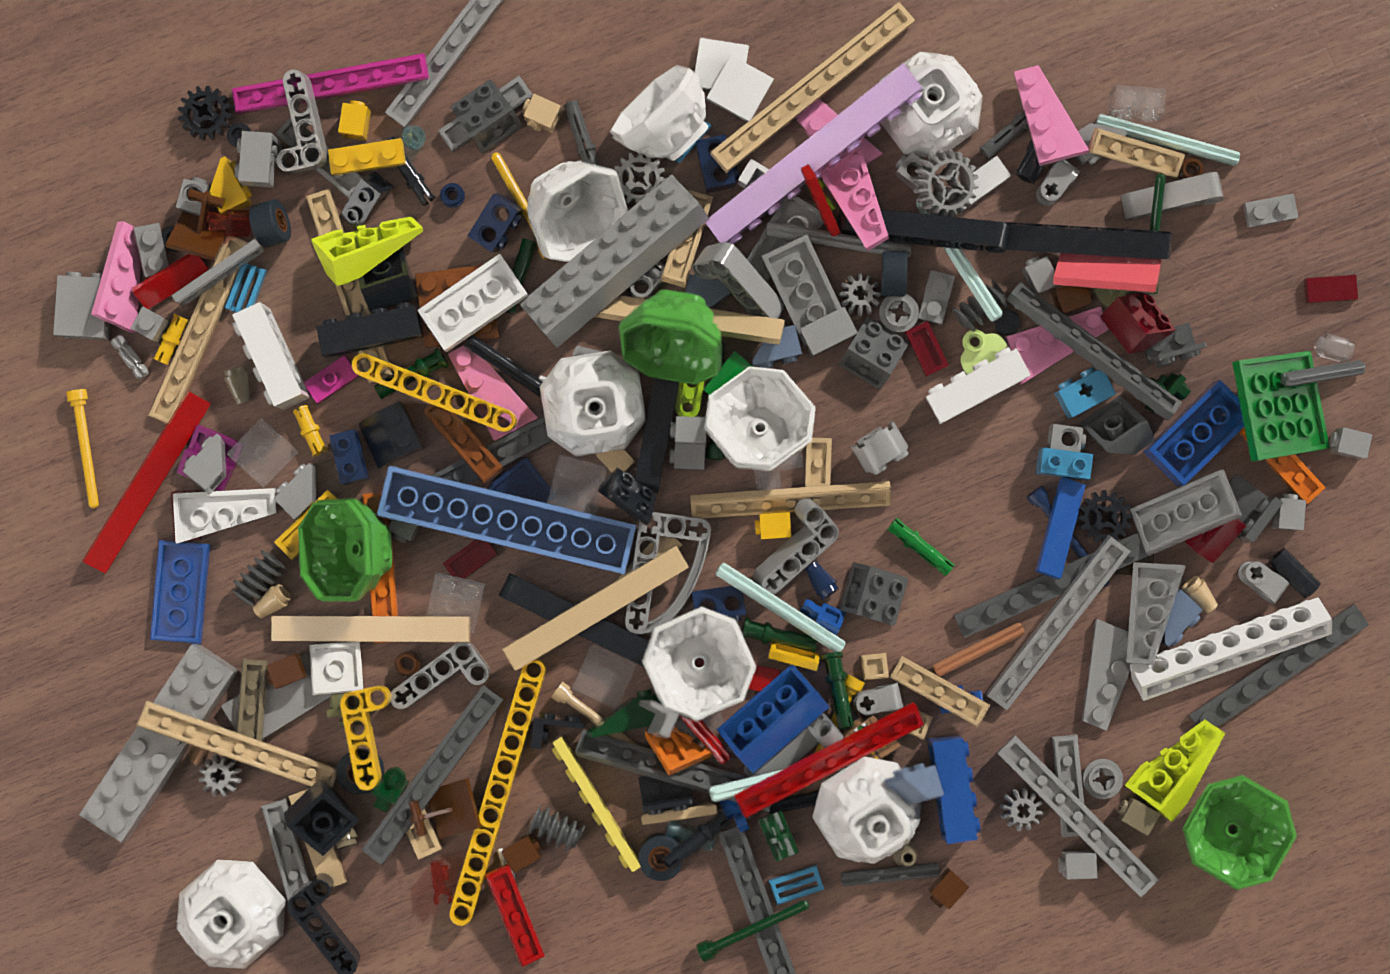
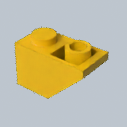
M224 156L220 158L209 192L213 196L225 198L223 208H217L227 218L253 205L249 198L253 195L249 187L243 186L238 181V178H236V162H231Z

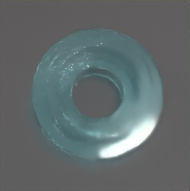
M407 126L402 131V140L409 149L418 150L423 146L426 136L420 127Z

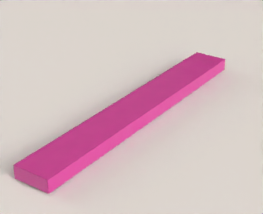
M424 53L307 75L312 84L315 100L429 80L427 60ZM296 78L297 82L293 83V86L298 88L297 83L301 82V79ZM283 79L232 88L236 114L288 105Z

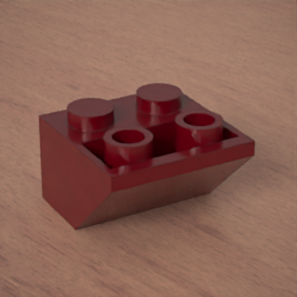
M1144 293L1117 297L1100 316L1128 354L1144 352L1176 330L1171 324L1169 317L1158 308L1155 299Z
M1237 518L1185 540V542L1198 555L1214 563L1243 531L1246 525Z

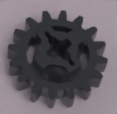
M207 85L205 91L197 86V93L193 94L189 90L187 91L189 98H181L185 105L184 107H178V111L183 113L182 116L178 117V120L181 123H185L182 128L186 132L190 131V135L193 138L199 134V138L202 141H205L207 135L211 140H215L216 133L221 136L224 135L223 127L229 129L230 125L227 123V120H232L234 117L228 111H231L233 106L226 104L229 99L226 95L221 96L222 92L219 89H215L213 92L212 88ZM219 105L221 107V116L218 115L217 111ZM198 109L206 112L209 111L213 117L209 115H202V113ZM191 111H193V115H194V118L192 119V121H191V118H190V112H191Z
M1102 490L1100 497L1096 492L1091 493L1092 500L1088 498L1083 499L1086 506L1080 507L1079 511L1083 512V515L1078 516L1077 520L1083 521L1079 529L1087 530L1086 538L1093 535V542L1098 543L1100 539L1104 542L1108 535L1118 541L1117 535L1122 537L1127 535L1123 529L1131 528L1132 525L1127 522V519L1132 518L1133 515L1127 514L1126 510L1131 506L1122 504L1125 499L1124 497L1116 499V492L1113 491L1107 496L1106 490ZM1109 501L1111 503L1107 507H1102L1097 502ZM1118 511L1120 512V522L1117 520ZM1089 512L1092 514L1091 524L1089 522ZM1101 513H1108L1107 519L1109 521L1101 522L1103 518ZM1107 527L1112 532L1109 534L1099 533V530H1102V528Z

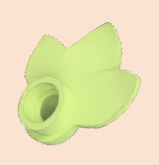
M970 330L963 337L962 344L965 350L960 358L961 365L964 371L969 374L974 371L972 367L987 359L988 363L996 360L994 355L1005 349L1007 344L1001 336L995 333L984 334L980 330L974 332ZM973 337L978 338L980 341L977 347H973L970 344V340Z

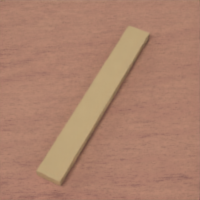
M330 189L305 196L319 236L340 229L345 233ZM359 279L353 280L346 285H336L346 316L355 313H361L362 316L371 314L360 290ZM383 346L358 351L359 354H368L389 363ZM363 359L361 362L364 371L367 372L371 367L369 359ZM391 368L384 370L383 379L393 376ZM367 379L369 384L374 383V381Z
M227 234L214 266L249 242ZM239 269L201 294L148 416L168 423L186 392L190 389L227 304Z
M619 295L594 317L622 321L647 299ZM710 309L714 314L713 323L717 324L721 336L780 345L785 320Z
M890 481L690 495L691 515L695 518L704 519L795 512L796 504L805 498L813 500L823 510L890 506L891 486Z
M674 546L504 647L502 650L516 671L686 570L689 566L678 547Z
M271 616V641L470 642V616Z
M146 701L137 723L139 727L308 786H312L320 778L333 788L337 777L336 767Z

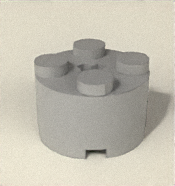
M894 421L887 423L889 428L882 429L880 426L857 440L859 446L855 444L850 446L866 473L870 472L876 475L887 468L886 463L895 460L897 462L909 454L907 451L909 446Z

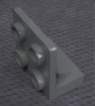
M492 80L486 81L451 105L452 111L468 131L482 154L523 127L515 111Z
M867 317L838 365L878 390H881L903 355L909 341L874 319Z
M1190 323L1175 326L1176 330L1174 333L1145 350L1144 354L1147 364H1156L1158 368L1177 361L1176 357L1183 361L1200 355V350L1207 347L1206 342L1196 344Z
M1236 474L1231 478L1229 484L1242 514V517H1239V519L1246 525L1237 537L1244 543H1254L1283 502L1277 497H1267Z
M853 562L839 610L894 626L908 578Z

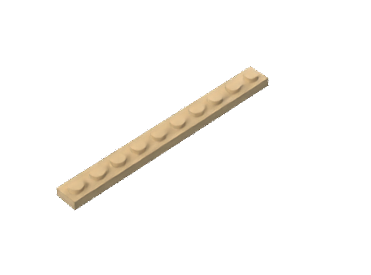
M898 2L712 150L710 155L726 173L729 172L914 24L915 19Z

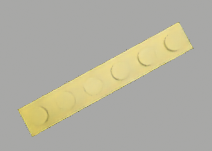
M563 736L559 737L553 742L555 746L552 748L554 755L559 762L564 760L568 767L565 770L567 776L572 783L576 781L580 786L581 790L578 791L580 797L585 804L590 803L593 807L594 812L591 813L599 826L601 824L604 825L608 832L605 834V837L612 847L617 846L621 853L618 855V858L624 868L630 867L632 872L637 870L641 866L636 853Z

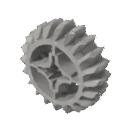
M938 150L936 155H927L928 161H920L923 169L915 170L919 174V178L912 180L918 184V187L912 191L920 193L916 201L923 203L921 208L929 210L930 215L938 214L939 216L954 217L956 212L959 214L964 213L963 206H971L969 198H976V195L972 193L973 189L979 188L977 184H974V180L978 179L979 176L972 174L976 167L969 165L971 159L963 157L961 152L954 153L953 150H946L945 152ZM947 164L946 169L943 168L939 175L934 174L939 167ZM940 180H946L945 182L948 183L947 185L951 186L952 188L944 186V182ZM952 193H957L954 199L944 204L945 200L949 199Z

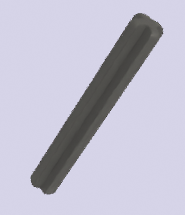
M1357 360L1285 372L1281 375L1280 383L1285 387L1362 375L1365 373L1366 364Z
M938 863L911 865L909 867L898 866L842 872L841 884L847 887L939 877L940 867Z

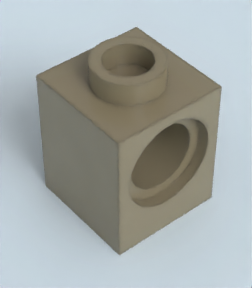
M1130 796L1127 800L1124 799L1117 809L1119 813L1117 818L1147 836L1160 816V813Z

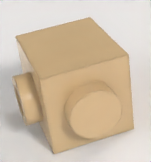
M533 94L531 100H526L522 113H524L525 121L528 122V127L539 132L543 129L553 133L562 113L561 105Z

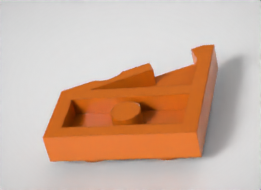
M673 726L668 738L656 737L648 733V730L645 731V738L669 776L706 760L712 755L708 747L704 749L693 742L694 738L680 732L675 726Z

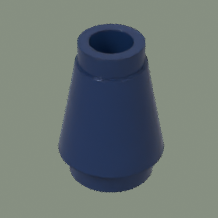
M817 561L805 568L816 595L820 596L822 600L828 598L839 589L836 585L837 581Z

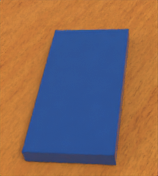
M159 540L150 640L202 643L211 544L189 542L176 544V541Z

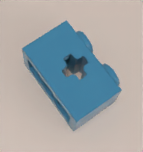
M1094 367L1080 373L1082 377L1080 380L1073 382L1072 379H1069L1058 385L1060 390L1054 394L1068 419L1116 394L1105 373L1100 370L1095 371ZM1087 387L1089 392L1086 395H1080L1079 391Z
M1051 448L1038 449L1035 474L1084 481L1089 480L1091 477L1093 454Z

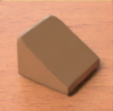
M192 745L187 756L197 766L204 763V760L211 751Z

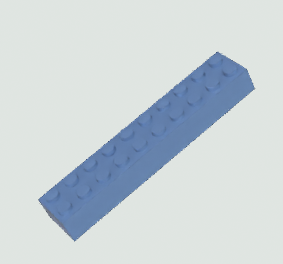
M392 466L388 468L377 512L378 516L625 574L636 525Z

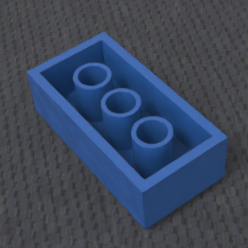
M1221 380L1213 382L1143 452L1177 487L1184 486L1244 427L1239 398Z
M791 664L716 730L737 757L754 773L830 706L797 668Z
M957 734L927 738L930 764L936 767L944 795L935 798L941 838L947 844L978 840L977 833L981 832L979 818L975 817L973 808L977 807L975 792H972L969 783L973 782V773L971 767H968L966 763V757L970 756L968 742H964V739Z

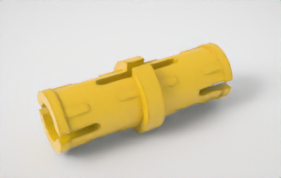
M177 314L173 315L166 333H163L161 336L163 340L153 359L166 365L169 364L176 346H179L181 342L179 339L189 320Z
M308 405L298 407L299 410H293V414L302 430L300 434L302 437H305L312 456H319L322 454L321 452L325 453L328 449L325 447L319 433V425L315 424Z

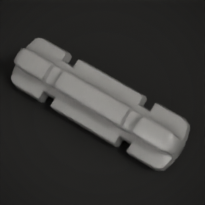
M118 335L111 341L112 346L115 350H119L118 354L129 369H133L132 373L137 379L141 380L149 374V370L145 365L141 364V359L132 347L127 345L128 342L124 336Z

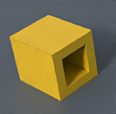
M350 101V104H342L338 133L343 138L367 141L371 111L365 106V103Z
M790 512L759 514V520H754L755 534L760 535L761 540L791 538Z

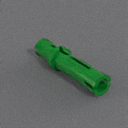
M896 517L889 525L890 527L887 528L888 531L904 543L903 546L914 550L943 576H947L955 566L953 562L920 537L918 531H913L899 518Z

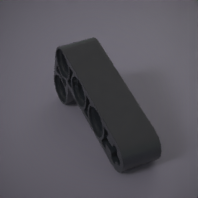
M319 873L292 894L288 902V910L338 974H354L360 962V954L321 905L330 896L334 887V881L328 874ZM323 883L326 885L327 891L319 892L316 890L315 884ZM295 899H304L307 903V906H297L295 903ZM310 919H320L322 926H313ZM335 938L338 945L330 946L327 944L326 939ZM345 959L346 961H348L350 959L352 960V963L350 964L349 962H347L346 964H344L343 960Z

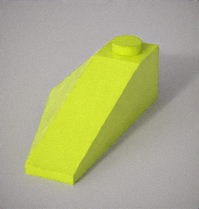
M412 217L381 222L380 226L375 228H366L365 225L357 226L358 231L343 233L342 229L331 231L315 237L311 241L326 275L337 286L346 285L365 275L422 233L423 227Z
M1203 720L1182 735L1180 741L1169 749L1167 747L1160 751L1161 755L1151 762L1146 761L1140 765L1125 786L1151 808L1173 822L1189 802L1225 733L1208 721Z

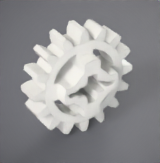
M629 153L628 161L623 158L620 159L622 167H614V170L618 173L623 195L627 197L626 202L628 205L632 201H636L637 204L666 179L660 177V175L665 173L664 168H657L660 164L659 160L652 162V158H643L642 154H638V157L634 158L632 153ZM635 164H644L645 166H644V167H635L634 165H635ZM626 172L629 180L626 182V185H623L622 179ZM655 173L656 182L654 187H652L649 178ZM634 175L638 177L644 176V184H641L639 181L635 183ZM635 191H638V192H643L644 194H643V195H635V194H633V193H634Z

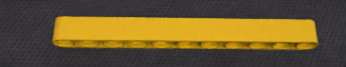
M537 658L523 666L478 815L481 828L474 829L450 909V919L456 925L462 926L470 922L477 907L485 880L484 874L487 873L546 674L545 663ZM531 663H536L540 666L541 673L539 676L532 677L528 673V666ZM529 687L533 690L534 697L532 700L525 701L522 699V688ZM521 711L526 715L525 724L518 725L514 722L513 716L515 712ZM508 736H515L519 739L518 748L511 749L507 746L506 739ZM508 760L512 764L511 772H502L499 768L500 761ZM493 785H502L505 789L504 796H494L492 793ZM487 809H494L497 812L498 818L496 821L486 819L485 811ZM480 833L488 834L490 837L489 845H481L478 842V835ZM474 857L480 858L483 862V868L479 870L474 869L470 864L471 859ZM465 882H472L476 887V892L473 894L466 893L463 884ZM459 906L465 907L469 912L468 917H459L456 913V908Z

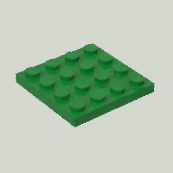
M1311 351L1232 362L1251 462L1330 448L1317 382L1285 387L1280 383L1281 375L1285 372L1314 368Z

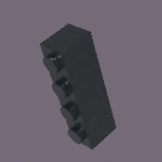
M401 303L395 306L396 309L386 311V308L371 310V314L362 316L361 313H355L346 316L347 320L338 322L336 318L322 321L323 325L316 326L322 356L330 358L423 338L418 308L415 305L411 306L410 303Z

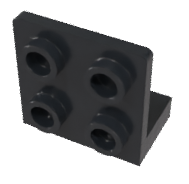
M617 467L599 485L598 492L647 526L652 519L656 495L648 487H644L635 481L629 473L623 472Z
M647 776L638 777L642 798V812L648 811V815L661 814L665 808L673 807V811L686 810L689 804H693L692 792L689 788Z

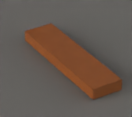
M430 404L422 411L485 485L504 470L503 466L458 414Z

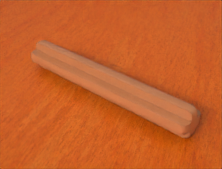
M1015 623L935 663L933 669L936 675L941 677L1023 636L1025 630L1021 623Z

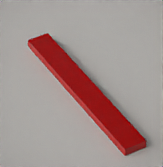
M189 390L186 392L82 559L84 563L106 574L211 403Z
M913 702L735 794L734 797L744 818L924 726L918 707Z

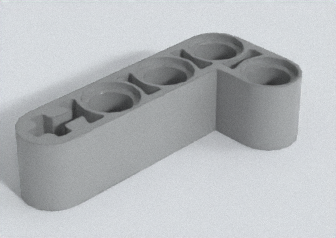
M296 69L289 70L283 77V86L298 146L280 151L277 155L276 163L281 170L297 174L325 166L328 161V152L310 78ZM296 78L301 79V82L297 83L298 88L293 86V83L297 82ZM302 101H306L308 105L307 110L299 113V104ZM312 125L313 134L306 138L304 130L307 126ZM317 149L319 158L317 161L311 162L310 153ZM293 155L295 164L288 168L286 160L289 156Z
M1218 172L1206 173L1166 183L1162 213L1200 203L1208 205L1223 201L1224 196ZM1154 187L1121 195L1126 221L1151 216Z
M722 242L705 247L692 266L694 273L702 279L719 278L750 315L778 319L785 308V304L731 243Z
M802 499L795 507V514L804 526L760 564L753 573L754 582L772 594L779 592L838 538L839 530L825 511L811 499Z
M459 642L397 686L391 692L392 699L390 702L395 708L405 709L459 670L474 685L485 683L490 678L491 670L472 643ZM460 646L469 648L470 656L467 660H463L458 656ZM443 660L450 666L449 672L445 675L441 674L437 669L438 663ZM475 666H480L484 669L485 676L482 680H477L473 677L472 671ZM424 675L429 679L427 689H421L418 686L417 680L419 676ZM412 688L414 693L405 698L407 703L405 701L399 702L397 699L400 697L399 691L404 693Z
M822 713L756 772L752 773L746 765L744 766V771L751 778L783 770L799 761L816 744L820 743L826 748L843 739L844 736L830 719Z

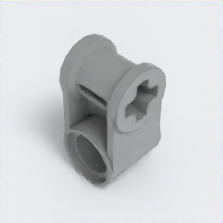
M1066 160L1057 161L1037 189V201L1043 206L1054 204L1072 184L1080 171ZM1048 189L1052 190L1050 197L1046 195Z
M659 261L630 286L631 296L638 299H648L657 287L663 283L661 277L665 264ZM638 283H644L648 286V291L639 294L635 291L634 287Z
M1245 562L1239 566V579L1271 604L1277 602L1289 585L1286 579L1273 572L1261 562ZM1251 568H1254L1253 573L1255 574V577H1251V576H1252V572L1250 571Z
M898 682L857 693L853 699V707L864 715L903 708ZM863 697L871 700V703L867 705L868 709L860 706V703L864 701Z

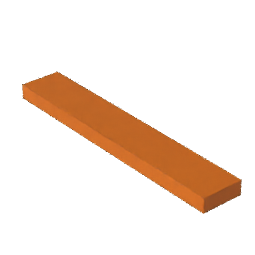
M382 492L362 494L363 505H366L377 514ZM378 516L383 523L387 524L388 527L390 526V518ZM393 545L392 566L390 570L381 576L376 588L370 590L372 616H398Z

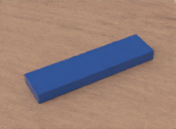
M1065 477L1059 479L1035 572L1057 580L1061 579L1086 485Z

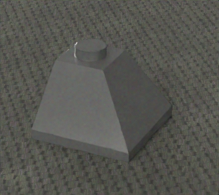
M1118 396L1080 422V426L1107 453L1136 454L1155 441L1148 421L1121 396Z

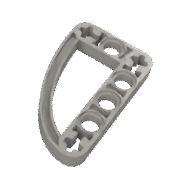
M653 512V520L657 521V525L652 526L651 534L656 533L655 539L649 536L640 537L641 532H647V526L638 521L632 571L657 557L660 536L698 541L691 569L682 589L672 604L661 615L648 621L652 590L646 593L647 599L643 604H636L634 601L627 604L625 625L631 633L645 634L654 631L655 627L669 622L686 603L697 583L708 550L711 526L706 520ZM678 519L681 522L682 528L678 533H671L668 530L667 525L670 520ZM690 520L689 526L694 527L698 526V523L701 522L702 527L706 528V533H701V536L697 537L696 532L688 530L689 535L685 536V521ZM645 540L651 541L654 545L653 552L649 555H644L639 550L640 544ZM631 606L637 609L646 608L645 613L640 611L639 619L643 621V625H638L637 629H634L633 624L629 623V620L635 617V611H630Z

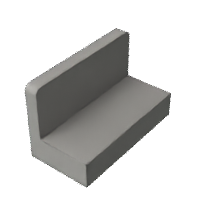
M845 307L800 329L808 345L807 350L811 357L858 334Z
M641 700L639 706L655 713L647 732L656 737L668 738L679 714L653 701Z

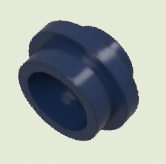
M449 183L441 189L440 199L445 206L457 208L464 202L465 192L460 185ZM451 192L457 193V198L455 200H450L448 198Z

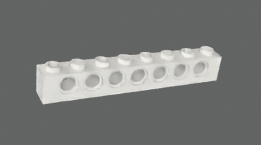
M1318 597L1312 600H1305L1300 604L1280 609L1267 616L1257 617L1250 622L1234 625L1222 632L1209 634L1205 638L1187 642L1171 650H1164L1157 654L1154 665L1131 663V679L1142 700L1145 701L1331 635L1332 618Z

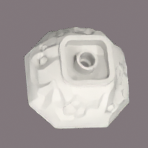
M919 51L904 62L924 90L920 93L922 97L912 105L907 103L901 107V114L892 121L886 119L881 123L903 154L910 155L911 152H914L917 156L928 158L927 155H936L938 150H943L944 152L952 150L978 131L983 95L979 91L977 84L953 56ZM934 95L937 100L931 101L928 96Z
M676 65L654 79L620 113L610 130V133L613 135L612 138L627 149L636 151L638 154H644L650 158L666 157L672 161L679 158L708 128V125L704 122L706 117L705 94L700 86L697 73L689 68Z
M582 161L561 163L540 175L532 182L528 196L527 213L540 252L545 258L569 262L628 212L616 170Z
M612 351L560 358L540 386L547 436L576 457L626 449L646 422L639 371ZM592 402L599 403V409L597 411H592L590 409V404Z
M748 367L709 395L704 429L730 463L738 469L772 471L790 460L811 442L816 407L785 371Z
M703 607L655 627L642 660L661 705L694 721H699L743 701L756 669L754 660L736 620ZM697 658L704 660L702 667L695 666L694 661Z
M862 757L821 783L812 818L837 857L855 862L875 864L909 844L910 840L914 837L915 830L920 822L922 802L909 805L892 791L884 781V779L894 777L893 771L901 769L898 763Z
M216 860L179 893L177 930L195 954L202 958L209 967L246 969L283 936L286 899L253 862ZM221 915L227 918L228 923L221 921Z

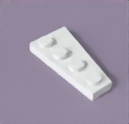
M276 488L213 491L210 495L206 492L173 494L176 544L277 513V503L273 499L276 496Z

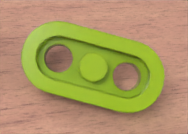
M704 381L697 383L693 388H690L687 383L679 382L675 403V411L678 416L696 417L698 415ZM684 404H691L692 410L685 412L683 410Z

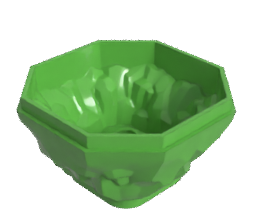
M670 290L657 292L656 295L645 300L621 321L619 329L623 360L647 377L689 384H697L718 375V372L721 371V332L717 324L713 323V312L706 306L705 300L698 295Z
M353 498L317 500L316 503L311 505L298 527L300 576L316 599L321 601L360 600L368 591L376 588L381 576L388 572L392 566L390 528L387 524L383 523L375 512L366 505H362L358 500Z
M1243 775L1208 784L1202 795L1197 799L1183 827L1192 864L1236 890L1272 881L1297 837L1288 802ZM1234 824L1233 831L1229 833L1228 827Z

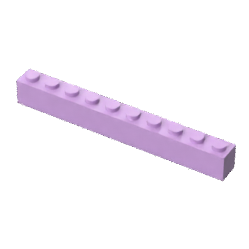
M903 63L710 216L705 223L720 243L736 244L743 238L741 234L748 228L752 231L762 223L761 218L767 213L769 215L774 214L782 207L780 204L787 197L791 200L802 191L800 187L806 182L800 171L801 167L809 164L817 179L820 178V171L827 166L830 169L841 161L839 156L846 151L851 153L861 145L860 140L866 135L871 137L881 129L880 124L886 119L892 121L900 115L901 107L907 103L912 105L922 97L920 93L924 90Z

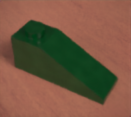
M651 689L637 691L636 697L626 700L586 732L587 737L594 738L650 726L655 713L639 706L641 700L653 701L661 705L657 694L652 693Z

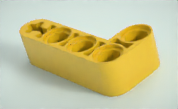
M385 686L354 690L346 693L340 701L355 782L363 790H370L381 781L382 774L369 711L379 710L390 703L392 694ZM376 690L381 691L385 696L382 704H377L373 701V693ZM350 696H356L359 699L360 705L357 709L349 707L348 699ZM355 721H361L364 724V732L362 734L354 732L353 723ZM360 746H365L369 749V757L367 759L359 757L358 748ZM372 762V765L367 767L368 774L374 776V779L369 784L368 780L363 779V776L367 774L366 766L360 768V765Z

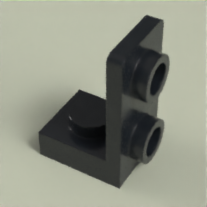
M377 172L361 178L340 217L358 230L357 226L365 224L378 200L389 195L394 186Z
M541 713L540 717L536 716L534 718L530 748L541 749L543 743L547 744L549 729L545 728V724L584 729L585 722H580V717L566 715L565 720L555 719L556 714Z

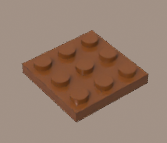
M482 265L415 274L420 308ZM421 317L425 348L441 347ZM497 318L473 335L481 341L500 338Z

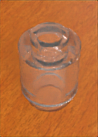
M1326 332L1322 337L1318 336L1314 346L1318 357L1340 363L1343 361L1349 362L1355 349V343L1350 342L1348 338Z

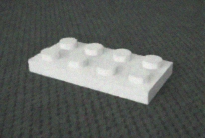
M498 254L417 311L444 351L448 352L529 295L501 254Z

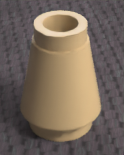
M1194 576L1183 584L1182 589L1184 593L1206 613L1212 612L1218 606L1204 579Z
M281 584L271 586L253 607V611L259 618L263 619L265 616L288 606L291 596Z

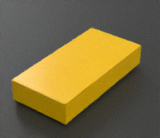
M771 642L768 655L770 659L817 671L820 654L817 652Z

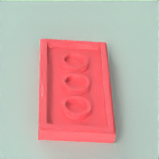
M1060 253L1053 277V284L1156 292L1162 259Z

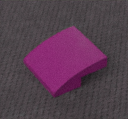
M199 424L195 428L188 449L183 453L177 473L186 476L183 472L186 461L191 456H196L202 450L201 446L204 441L210 436L214 437L217 433L225 442L226 478L216 487V490L224 491L245 444Z

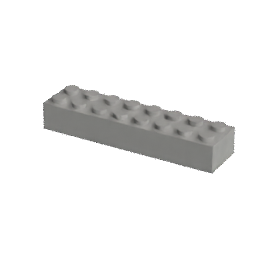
M671 174L525 298L520 305L558 348L704 224L709 217L700 203Z
M191 644L153 703L207 722L240 670L202 645ZM137 726L79 815L121 843L130 839L191 744Z

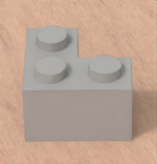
M242 131V137L238 138L237 152L240 153V162L236 163L235 176L243 186L273 188L275 168H279L276 158L279 152L282 151V143L273 133Z
M676 416V422H671L670 437L675 439V449H670V464H674V470L704 471L706 444L704 426L706 418Z

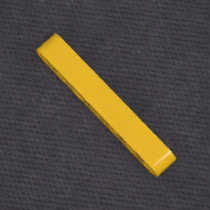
M358 354L352 360L353 371L357 375L502 432H510L517 425V416L512 411L368 354ZM363 359H369L371 367L367 372H362L359 368V364ZM387 368H392L394 377L391 381L386 382L382 376L383 372ZM410 377H415L418 385L416 389L409 391L406 388V381ZM434 386H438L441 389V396L437 400H432L429 397V391ZM461 395L465 401L461 409H455L452 405L453 398ZM484 404L488 408V414L480 419L476 416L475 411L479 405ZM502 414H509L512 420L510 426L506 428L501 427L499 424V417Z

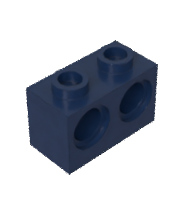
M725 134L696 141V149L706 193L734 188L735 180L739 179L737 165L727 172L728 177L724 181H718L714 177L716 171L723 169L708 151L711 147L719 146L726 140Z
M493 194L467 236L490 252H496L499 249L503 250L509 241L507 235L512 228L515 230L523 218L520 216L523 209L501 194ZM502 207L507 208L509 211V217L505 221L499 216V210ZM488 228L494 229L496 233L494 241H489L486 237Z
M353 429L329 435L340 484L350 485L370 480L358 431Z
M734 586L692 592L694 610L699 608L702 601L710 600L714 604V612L736 621L741 620V615L746 614L743 592ZM729 596H734L739 601L738 608L734 611H729L724 606V601Z

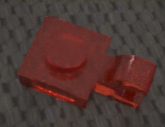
M227 209L226 216L218 212H207L206 222H209L208 228L210 230H223L225 236L250 237V210Z
M435 859L431 862L432 884L434 888L433 902L435 905H438L439 895L445 894L448 898V904L453 901V893L445 886L446 880H449V867L444 865V859Z

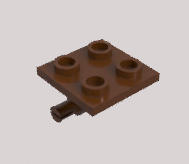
M190 189L187 199L201 202L200 216L182 211L166 242V247L215 261L231 225L208 219L209 205L222 209L225 198L213 196L208 191L203 193Z
M469 778L441 786L430 800L432 813L422 814L419 800L408 802L412 815L410 821L414 823L417 837L427 835L424 819L434 817L439 839L481 828Z

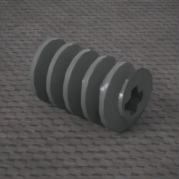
M994 280L991 281L992 287L988 284L985 285L997 305L1008 308L1007 298L999 285ZM969 296L967 298L968 304L961 302L959 303L960 310L952 308V312L964 328H969L974 332L976 331L974 323L977 322L983 326L982 317L988 318L977 299Z
M261 550V554L264 557L263 560L254 558L257 564L256 567L247 565L250 571L249 575L243 572L240 573L243 579L242 582L233 580L236 589L232 590L250 606L255 605L253 597L257 599L262 597L260 590L265 592L269 590L267 583L274 584L276 582L273 575L278 577L283 575L280 567L286 569L278 559L264 550Z
M540 804L529 825L528 833L532 834L537 829V838L539 839L547 834V843H550L555 838V847L557 848L565 843L564 852L566 853L571 848H575L585 829V825L577 830V821L574 820L570 825H567V816L559 821V812L556 811L552 816H549L550 808L547 807L541 812Z

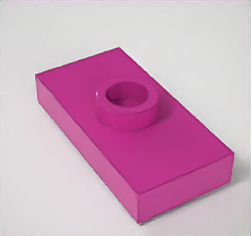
M344 355L303 382L315 402L319 404L357 379L359 375L353 371L351 363Z

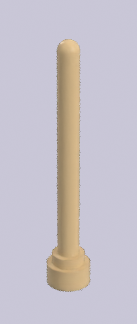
M562 681L551 698L558 703L569 704L595 725L603 718L573 696V692L570 690L571 687ZM622 732L608 734L614 739L638 745Z

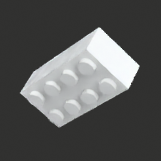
M259 302L233 314L235 320L232 323L236 334L242 336L245 341L243 350L248 359L252 358L256 367L253 368L257 380L259 382L262 381L266 387L263 393L269 405L273 404L274 407L286 410L310 399L309 392L303 384L304 381L271 309Z
M1008 347L994 355L996 360L988 363L987 359L972 367L974 371L968 375L964 371L950 379L952 383L945 387L941 383L929 389L930 395L926 397V400L939 424L1031 376L1017 348L1011 351Z

